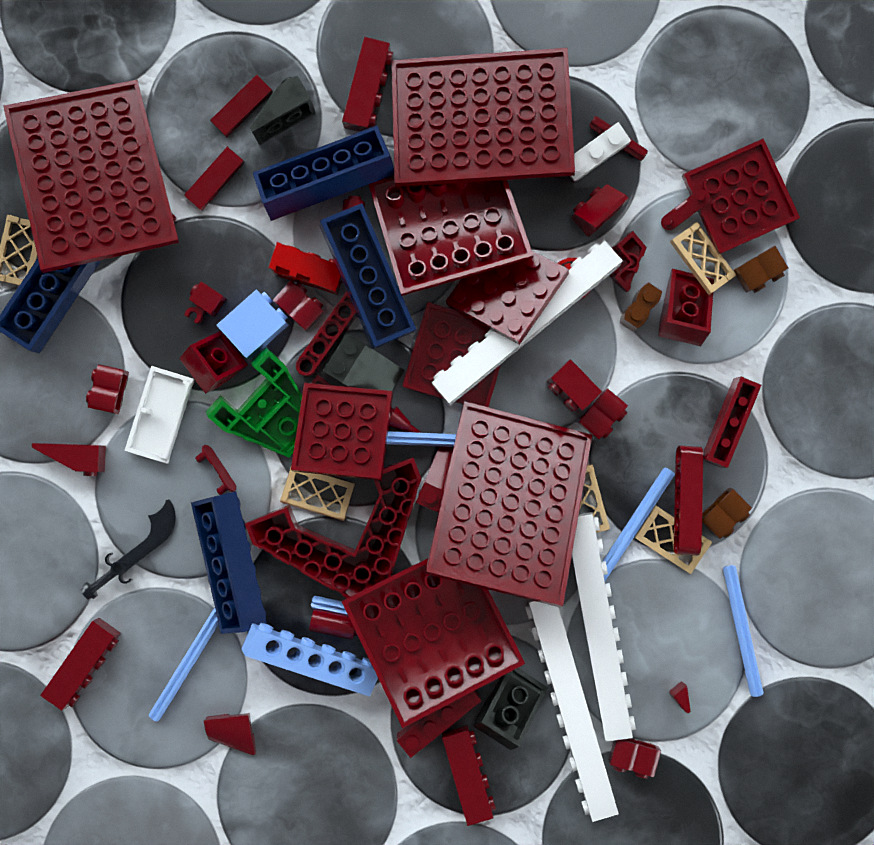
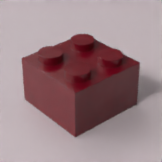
M571 359L546 381L549 384L547 388L555 396L560 395L565 400L563 402L564 406L571 412L576 411L578 413L583 411L602 393Z

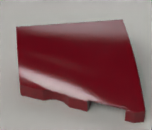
M634 231L627 233L611 247L622 259V263L609 277L625 292L631 289V282L639 269V262L647 249Z
M250 713L237 715L222 714L205 718L204 727L209 740L250 755H256Z

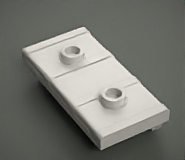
M151 366L124 451L169 464L170 455L195 379Z

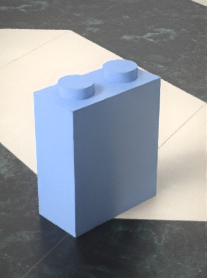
M257 289L217 324L219 329L249 360L289 326L285 321L288 317L280 308L275 310L271 306L273 300L265 292L261 294Z

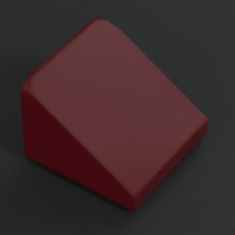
M681 681L669 693L685 713H690L688 688Z

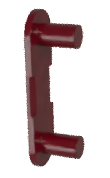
M703 189L693 193L663 216L661 220L662 227L665 230L675 229L707 205L710 201V194Z
M203 445L202 452L195 459L198 463H201L207 458L219 474L223 485L217 488V493L222 495L228 490L234 492L236 484L213 449L208 445Z

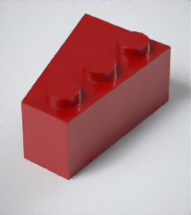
M279 242L276 243L268 267L275 276L338 295L342 278L334 259L327 261L318 254L306 253L296 247Z

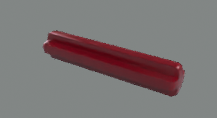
M597 116L592 119L589 125L592 130L600 135L612 127ZM630 139V144L622 150L637 160L642 161L647 155L648 150Z

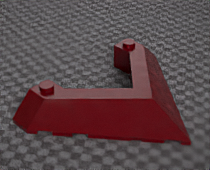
M414 458L383 468L382 481L374 480L379 497L356 549L299 526L290 505L245 523V526L254 546L267 551L275 558L295 567L303 574L349 598L391 577L422 478Z

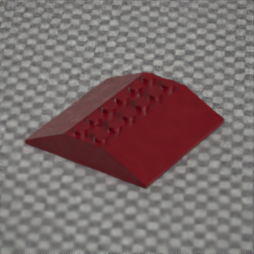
M394 175L368 184L401 296L533 258V253L507 180L396 187Z
M428 558L341 601L402 728L525 664L489 590L425 574Z

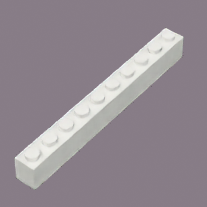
M606 241L600 245L598 243L594 244L587 251L589 254L583 259L579 257L570 265L572 268L569 270V275L520 345L493 330H489L485 334L486 339L481 343L477 341L468 348L469 353L464 357L458 356L450 363L452 366L447 371L441 370L433 377V387L449 406L620 267L622 259Z
M590 512L579 514L572 558L605 741L633 738L632 730H636L634 716H629L628 708H632L630 694H625L624 686L628 685L626 672H621L620 664L624 663L622 649L617 650L616 641H620L618 627L613 628L612 619H616L614 605L609 606L608 597H612L610 583L605 584L604 575H607L608 572L606 561L601 562L600 553H603L604 549L602 539L597 540L596 531L600 530L598 517L593 518V513Z
M527 600L529 606H526L525 610L528 619H533L535 626L531 628L534 640H539L541 649L537 650L541 663H546L547 671H544L547 685L552 684L554 691L550 693L554 706L558 705L560 714L556 715L560 728L564 727L566 735L562 736L566 750L570 749L573 756L569 758L572 771H577L579 779L575 780L579 793L584 794L585 801H582L585 815H590L592 822L618 815L559 608Z

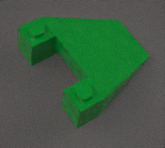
M265 347L251 362L252 366L266 378L238 409L220 395L206 410V415L224 432L234 434L244 440L254 442L266 449L290 457L294 452L302 394L285 364Z

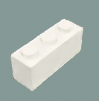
M619 122L574 153L575 176H570L574 183L630 144L631 140Z

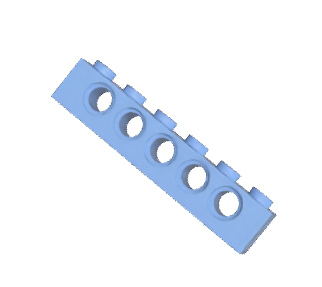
M252 623L242 646V651L247 657L369 697L378 679L368 658L360 660L355 658L356 656L350 652H336L334 647L327 644L319 646L309 638L302 637V639H298L291 632L281 630V633L274 631L272 626L265 623H260V625ZM269 641H276L274 647L266 648ZM297 648L293 655H287L289 649ZM317 654L316 660L308 662L310 656ZM338 661L336 667L329 669V665L332 662ZM358 668L354 675H349L352 669Z

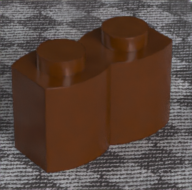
M773 246L733 271L736 273L746 293L751 290L756 293L766 287L764 283L772 279L775 282L785 276L784 271L788 269V266L777 247Z
M651 283L645 284L635 293L632 304L622 313L620 323L631 331L641 327L648 319L650 310L660 301L662 291Z
M728 488L702 513V524L716 538H727L733 533V527L737 522L742 523L750 516L749 511L752 507L734 489Z

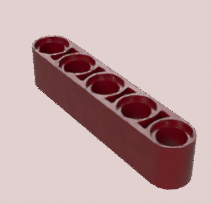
M347 291L298 358L296 370L302 376L312 377L318 372L358 316ZM343 308L351 309L349 317H340V312ZM330 326L338 327V333L335 336L327 334ZM319 343L325 344V351L322 354H316L314 351L315 346ZM306 361L312 362V369L309 372L302 371V365Z
M678 445L675 460L674 552L678 555L699 556L702 547L703 449L697 446Z

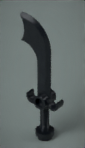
M170 499L165 501L164 506L157 513L148 515L151 522V530L143 542L113 564L109 561L113 553L106 555L105 563L111 566L110 570L93 582V584L86 582L80 590L87 600L95 599L98 596L96 591L117 575H119L118 579L123 584L132 582V578L125 581L123 574L167 540L174 529L176 519L175 510Z

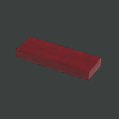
M256 75L210 121L227 138L273 91Z
M227 146L184 196L203 211L245 163L244 160Z

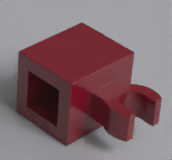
M201 281L199 285H194L190 291L191 296L189 300L197 306L188 308L184 315L189 318L192 313L196 312L197 318L194 322L199 324L206 312L215 317L227 299Z

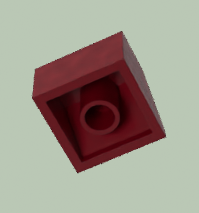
M608 184L602 189L598 186L590 193L591 199L586 203L581 201L573 209L575 213L571 219L589 238L623 207L628 200L624 193Z
M222 331L190 345L179 358L205 394L222 386L248 366Z

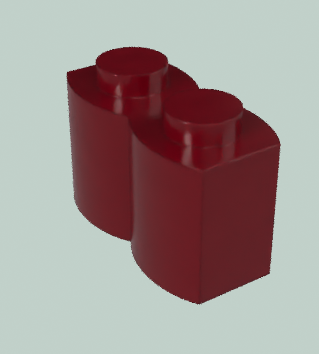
M290 281L273 301L307 332L324 314V311L321 309L324 305L316 297L309 298L305 294L308 290L301 283L297 282L294 284Z
M98 364L91 375L93 387L86 395L88 408L119 414L129 372Z
M607 388L577 423L599 440L601 437L605 439L613 431L612 424L616 420L620 422L628 413L625 410L628 405Z
M633 738L614 740L608 760L610 765L613 766L612 768L619 772L630 770L634 771L636 776L647 779L648 776H655L661 750L659 746Z

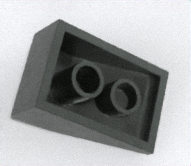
M298 75L288 77L281 82V85L276 88L251 125L250 130L259 145L316 113L312 100Z
M347 333L323 372L347 387L387 391L393 390L405 371Z
M514 669L501 677L482 707L473 727L509 750L520 747L548 687L522 670Z

